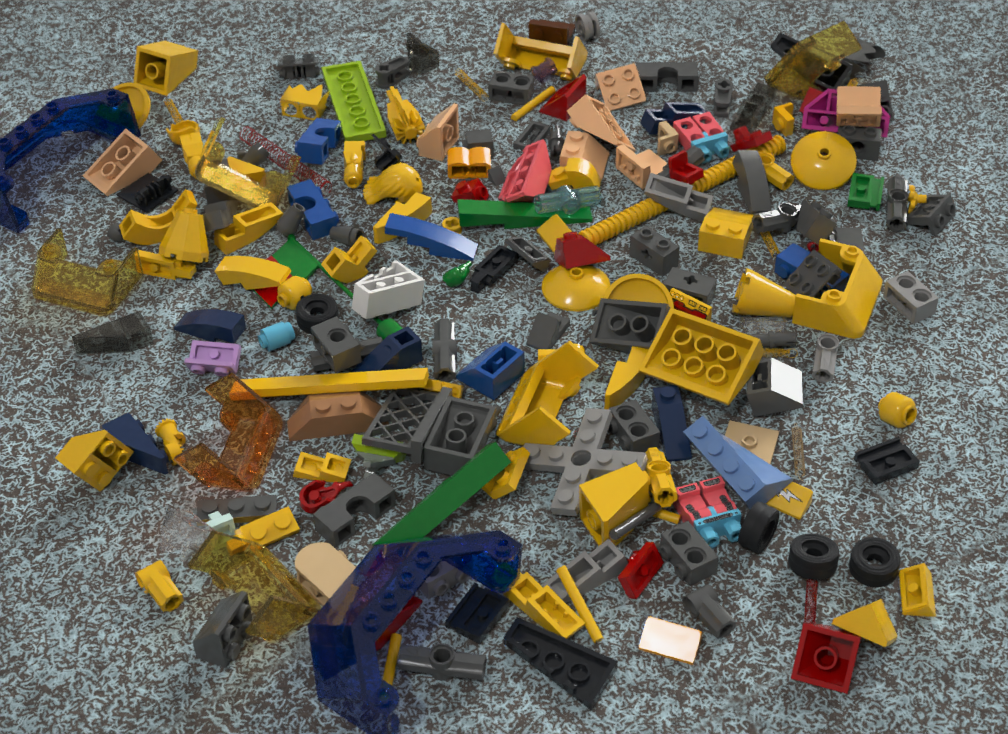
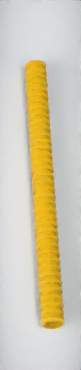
M775 135L772 140L748 150H758V153L767 152L775 157L780 155V153H784L787 146L783 137ZM735 155L704 170V177L691 184L693 185L692 190L703 193L737 176L738 174L732 164ZM647 198L639 202V204L637 203L628 209L612 215V217L606 218V220L604 219L584 229V231H580L578 234L597 246V244H601L619 235V233H623L635 227V225H639L667 211L669 208L651 198Z

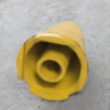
M745 268V273L742 274L735 293L738 303L737 305L733 304L732 313L791 318L794 311L796 294L752 269Z

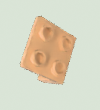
M635 63L595 75L596 88L600 89L604 104L609 111L646 102V96Z
M838 86L836 126L880 127L882 107H880L881 88Z
M624 144L616 147L615 168L641 189L646 187L650 173L657 175L668 164L650 149L636 155Z

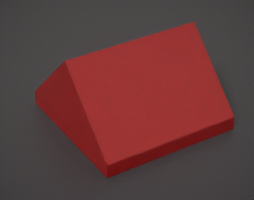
M585 74L558 89L539 112L567 121L570 118L567 110L586 94Z

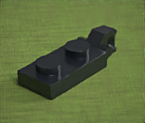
M498 245L474 268L472 279H470V291L478 294L486 285H492L519 259V254Z

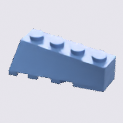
M701 416L683 431L693 447L715 472L722 476L724 482L749 510L756 502L767 503L793 481L788 475L718 432L704 416Z

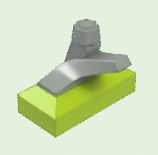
M353 435L352 446L358 457L364 460L363 467H367L363 479L373 473L377 474L378 469L405 460L407 453L363 445L362 437L364 435Z

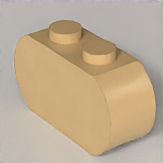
M325 542L312 543L299 551L295 558L297 582L330 614L335 616L350 615L364 605L367 597L366 575L359 566H354L348 560L343 551H337L330 543Z

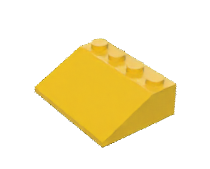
M670 308L638 371L729 405L754 374L764 354V349L759 338Z

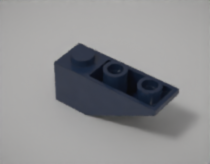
M407 326L388 335L351 372L407 369L423 361L421 339Z
M128 412L102 425L103 430L109 432L134 451L128 461L164 475L168 474L166 464L169 463L167 454L163 449L159 450L157 448L155 439L151 434L147 435L145 433L144 426L139 419L135 420Z

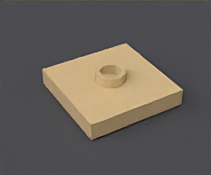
M729 420L725 436L771 465L779 431Z

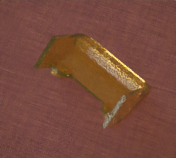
M844 20L795 44L767 73L764 80L768 86L796 99L801 97L803 100L809 87L819 88L813 82L824 71L830 70L832 72L842 65L841 61L845 57L860 51L862 47Z
M218 117L195 169L196 178L200 182L253 208L270 202L278 207L301 157L292 155L284 174L277 171H268L263 175L260 182L221 164L225 150L215 140L225 119Z
M57 228L38 250L31 291L33 297L38 300L98 316L110 315L144 275L138 248L133 247L123 261L107 259L96 269L65 261L68 252L62 229Z
M212 530L187 565L190 569L208 573L212 577V583L220 589L229 588L235 590L236 593L240 591L247 592L249 605L256 616L245 632L248 635L261 637L266 641L282 638L314 618L321 608L320 604L273 553L257 542Z

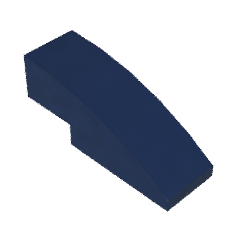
M665 102L663 109H645L640 124L650 135L658 134V124L660 122L667 121L673 128V121L687 117L692 118L707 111L700 103Z
M202 309L185 313L173 328L176 331L210 342H216L217 339L235 343L245 331L246 324L243 314L219 309Z

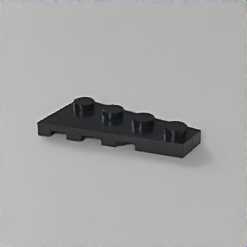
M519 617L515 619L503 637L504 645L591 711L618 668L617 660Z

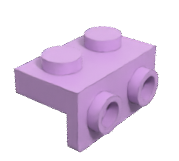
M192 340L190 356L185 358L184 364L192 373L199 375L205 374V371L214 372L215 375L227 377L229 374H237L241 346L240 344Z

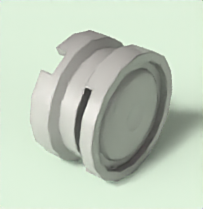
M593 11L587 12L585 15L581 13L575 16L576 33L581 35L579 38L582 42L588 41L589 38L597 39L600 35L599 21Z

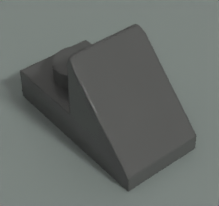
M550 311L547 315L538 312L526 345L537 350L551 349L570 326V319Z

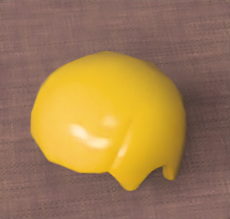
M185 120L176 125L171 124L170 131L166 128V132L174 144L181 146L179 135L200 133V127L195 121Z

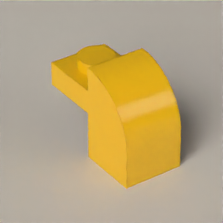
M568 158L565 167H557L551 170L548 184L551 190L572 185L577 197H586L599 193L601 179L595 167L587 160Z
M360 236L347 253L334 247L321 265L332 278L343 283H350L368 274L369 271L365 266L376 254L377 250L367 238Z

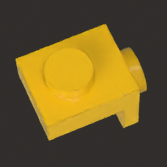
M791 102L776 106L773 111L772 124L785 137L793 134L795 118L793 117L794 105Z

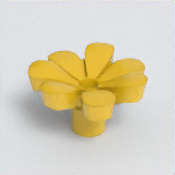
M910 184L908 214L913 211L917 203H926L927 195H918L915 191V186Z

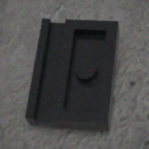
M899 436L855 453V462L861 464L860 468L874 484L889 480L919 467V459L906 444L903 445L900 442Z
M474 583L445 620V627L448 629L451 627L456 630V633L481 644L508 608L509 598L486 587L484 589L480 588L477 583Z

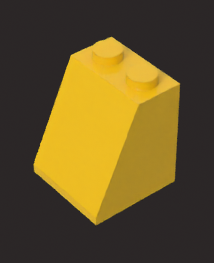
M168 41L137 46L133 83L139 84L145 90L167 96L197 68L198 50Z
M636 462L579 485L580 519L598 546L608 538L617 546L631 531L617 540H613L609 532L646 508L651 501L649 495V486L651 485L649 475L645 470L642 471Z

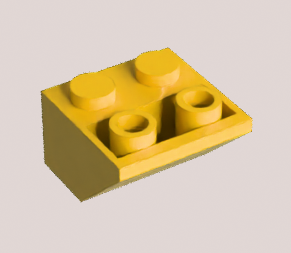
M106 430L72 437L55 458L76 476L98 491H102L112 481V478L121 467L127 463L134 451Z

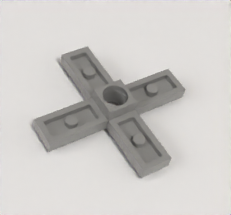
M586 408L573 447L524 444L523 447L530 452L524 469L563 473L550 507L552 514L577 517L580 511L579 485L595 479L596 476L605 475L635 462L642 471L645 470L648 457L644 452L601 449L613 417L611 410Z

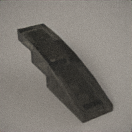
M757 82L747 99H743L729 130L733 131L739 127L746 126L749 133H752L774 99L777 87Z

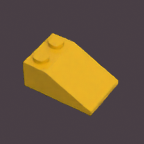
M713 207L704 217L700 227L697 251L742 259L753 229V215Z

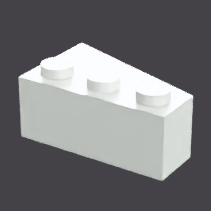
M395 260L392 262L391 267L381 268L379 274H370L355 283L352 309L360 314L361 317L372 319L379 315L391 314L398 310L410 309L413 306L421 305L425 279Z

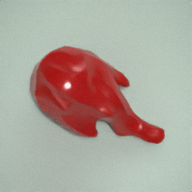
M314 480L301 489L299 505L305 512L314 514L320 507L333 501L340 491L347 487H352L353 483L351 481L342 483L335 481L332 486L325 488V480Z

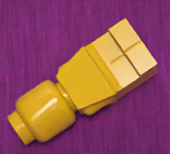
M200 133L179 135L184 161L188 166L190 175L197 180L204 179L206 154Z
M345 141L343 179L348 187L357 188L363 181V161H366L365 141Z

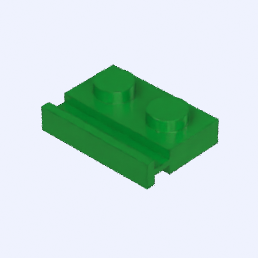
M853 173L847 206L862 209L874 207L876 211H879L884 177L876 179L873 175Z

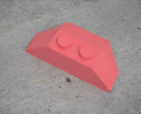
M544 139L527 145L524 148L523 154L515 161L507 174L498 197L499 201H507L508 203L538 202L544 197L552 170Z

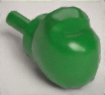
M467 261L465 264L450 269L443 275V281L451 288L462 285L470 273L469 267L472 266V263Z

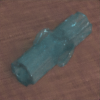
M564 185L555 192L535 195L533 202L537 214L561 210L566 214H573L580 207L601 204L602 197L598 186L572 189L571 186Z

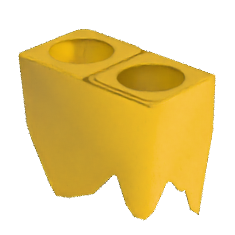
M301 84L295 88L289 85L280 99L282 115L308 120L321 118L327 108L326 102L330 91L322 97V84L309 91ZM289 104L296 107L297 113L295 115H289L285 112ZM303 108H313L316 111V117H306L303 114Z

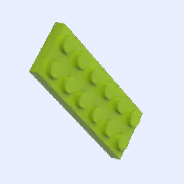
M361 61L321 67L327 90L330 91L329 96L337 120L341 121V132L344 141L373 140L372 134L378 138L387 137L386 128Z

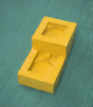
M301 452L293 477L325 480L326 482H345L352 459L328 452L325 458Z

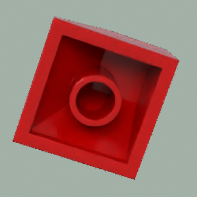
M577 232L564 233L563 237L556 239L554 260L566 269L611 260L610 255L585 237L577 234Z
M804 622L790 679L848 694L861 636L835 626Z

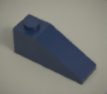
M678 386L653 388L651 408L656 426L660 431V440L666 461L673 462L692 459L690 442L683 432L687 429Z

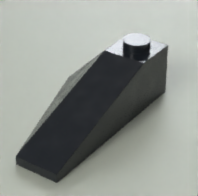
M779 33L771 44L770 48L819 88L824 90L837 89L838 86H847L850 81L853 65L783 33Z

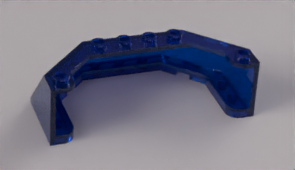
M112 88L53 99L36 113L30 115L20 125H17L4 137L0 138L1 226L20 233L29 225L30 220L27 212L11 205L6 193L14 187L15 182L11 176L5 174V171L46 139L62 136V132L73 130L74 134L90 131L114 141L125 128L139 138L141 136L128 94Z
M500 530L452 533L374 545L307 625L318 701L367 734H398L400 722L394 711L399 704V694L392 685L380 677L375 642L440 562L445 561L494 592L505 593L509 591L520 578L523 544Z

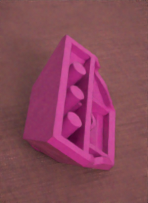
M827 89L804 107L801 129L838 132V126H836L837 89ZM883 107L880 127L874 128L882 129L881 137L887 138L890 115Z

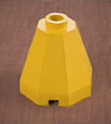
M184 207V211H177L160 243L158 254L170 258L171 254H174L177 260L208 262L209 249L203 215L197 213L198 209Z

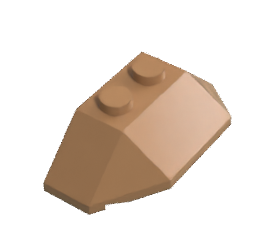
M364 391L309 394L287 421L289 442L366 432L382 405ZM388 421L382 423L383 426L389 424Z

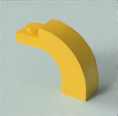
M185 189L174 205L159 215H144L130 210L119 225L123 239L139 245L160 243L177 211H184V207L196 209L197 202L193 192Z

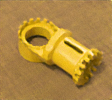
M166 418L165 421L163 419L156 426L155 433L163 439L165 453L169 461H173L172 466H175L187 460L186 455H184L185 452H182L184 449L181 448L186 442V438L183 433L177 430V424L173 419L168 420Z

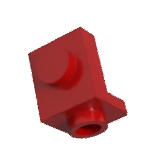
M682 150L668 158L670 178L691 185L704 177L702 168L688 163L686 151Z
M479 178L459 182L451 195L454 203H457V199L487 201L489 197L487 188Z

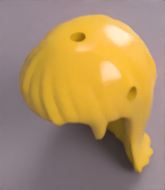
M397 163L385 169L379 176L369 177L367 184L364 185L362 195L367 201V205L375 204L387 197L398 198L395 203H406L416 192L423 193V184L419 173L412 166L405 163Z

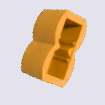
M453 147L447 150L448 178H488V170L491 169L490 149L485 147H474L471 149Z

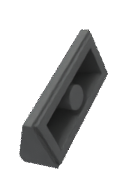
M523 236L505 239L504 242L530 264L544 273L547 272L550 263L549 257Z

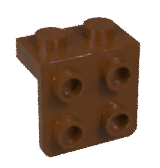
M530 19L529 39L568 46L575 32V24L543 19Z

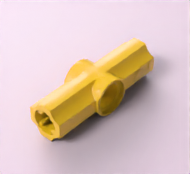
M657 447L648 448L645 452L648 457L645 471L648 473L651 481L649 491L653 495L654 502L658 503L661 508L671 507L672 503L677 501V491L671 476V464L666 461L664 452L659 451Z

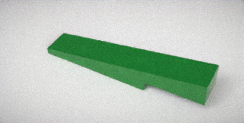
M457 199L458 217L461 227L504 224V229L539 227L555 214H558L565 224L593 222L590 205L532 202L508 203L507 201Z
M496 442L486 445L453 476L444 480L372 544L388 565L393 564L507 467L511 461Z

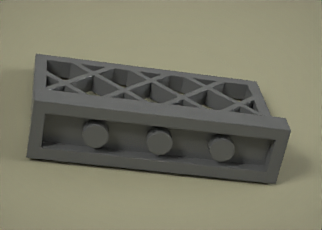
M442 387L439 393L415 388L393 389L362 437V444L411 454V462L421 464L424 459L423 447L448 396L452 397V388ZM398 394H399V395H404V396H409V397H405V398H401V399H400V398L398 397ZM430 400L432 402L423 403L422 401ZM412 403H415L417 405L409 408L406 406ZM397 407H399V408L401 409V410L394 411V412H391V411H390V409L397 408ZM420 412H423V413L425 414V415H421V416H417V417H415V415H414V414L420 413ZM405 416H407V417L409 418V419L402 420V421H399V420L397 419V418H401V417H405ZM391 420L392 422L391 424H387L384 426L382 425V423ZM413 425L416 426L415 429H411V430H407V429H406V427H410V426H413ZM395 430H399V431H400V433L393 434V435H391V434L389 433V432L395 431ZM380 434H382V435L384 436V437H382V438H375V437H373V436L380 435ZM404 439L409 441L408 444L397 442Z

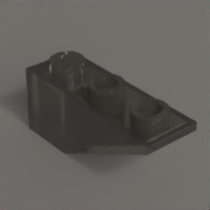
M140 311L72 336L77 355L133 352L154 344L150 326Z

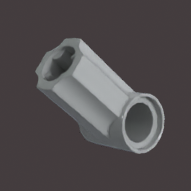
M830 333L821 334L817 339L812 378L818 382L827 383L833 381L839 339Z

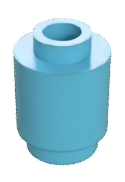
M282 321L261 329L260 335H258L260 346L262 349L267 348L269 352L288 345L295 339V332L290 322L284 323Z

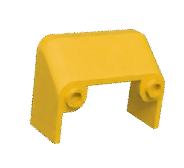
M501 22L493 54L506 69L514 70L516 67L558 75L562 80L572 81V78H577L586 62L588 52L579 37L575 36L573 46L514 36L508 26Z
M820 238L818 253L838 266L839 269L850 274V278L844 292L836 289L827 290L822 294L821 299L797 293L792 323L847 338H860L866 331L881 291L883 280L861 249L856 246Z
M568 341L532 365L521 377L498 426L496 435L505 442L522 446L525 443L555 445L571 432L556 419L563 400L569 396L571 398L574 397L580 390L579 384L581 379L595 371L599 365L571 341Z

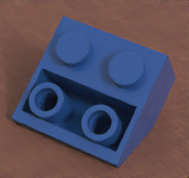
M506 341L489 347L456 375V379L495 400L525 373L524 351Z

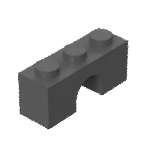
M636 62V68L644 92H657V85L665 82L674 84L677 87V92L698 91L699 74L697 62Z
M371 474L367 478L360 480L358 484L348 491L341 493L327 505L320 507L313 514L315 530L336 548L356 534L353 514L365 512L378 519L395 507V489L377 474Z

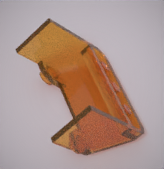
M232 372L205 388V391L222 405L219 413L220 422L230 431L221 456L219 457L201 442L176 455L174 461L205 486L248 492L260 485L281 432L283 422L275 409Z

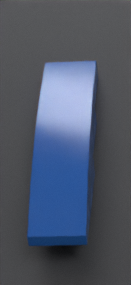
M390 213L385 225V234L407 237L408 245L429 248V255L473 261L478 248L477 243L456 232L414 217Z

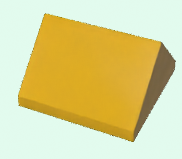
M882 599L842 614L832 621L833 625L883 647L889 646L897 639L896 631Z

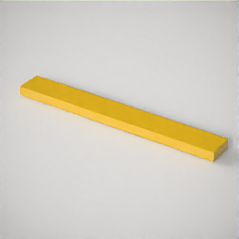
M428 368L238 379L235 380L230 394L231 399L423 388L426 387L429 373Z

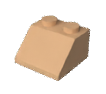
M452 104L436 115L431 123L427 124L423 134L417 138L416 146L419 149V156L443 161L447 155V150L452 148L459 138L458 104Z
M568 131L560 154V167L567 165L568 158H581L587 160L595 167L602 181L609 152L591 134L580 131Z

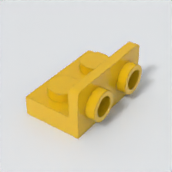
M524 447L507 452L506 456L511 463L481 489L493 499H498L515 491L530 452Z

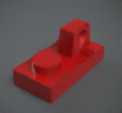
M742 126L733 130L736 142L730 145L733 152L754 148L772 140L773 137L771 131L762 133L761 130L749 133L747 127Z
M646 542L639 551H634L630 558L627 559V566L617 577L627 597L631 599L639 597L664 564L654 542Z

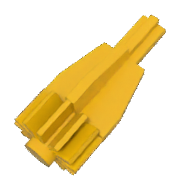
M391 86L390 90L386 91L390 103H387L388 122L397 141L401 140L402 144H405L408 139L412 143L413 138L417 140V134H423L422 130L425 129V126L415 107L407 99L402 100L398 89H394V86Z

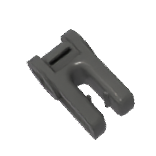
M400 55L376 65V86L380 89H388L408 77L410 72L406 67L409 66V60Z
M719 79L715 82V117L729 116L733 82L729 79Z

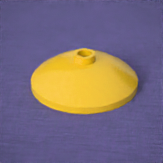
M130 82L119 84L110 89L101 98L95 110L94 121L99 133L111 140H115L125 128L132 134L136 133L143 126L149 115L151 107L149 94L139 84Z
M820 131L808 134L798 141L791 154V169L796 179L802 185L816 190L840 188L851 179L856 169L857 158L853 146L847 139L833 132ZM826 152L828 155L823 156L821 153Z
M589 264L569 269L559 265L544 276L542 293L545 299L557 308L574 312L587 311L599 306L601 298H604L611 283L608 276L593 265Z
M629 274L617 279L610 285L604 296V299L665 303L674 309L673 300L668 289L656 278L645 274Z

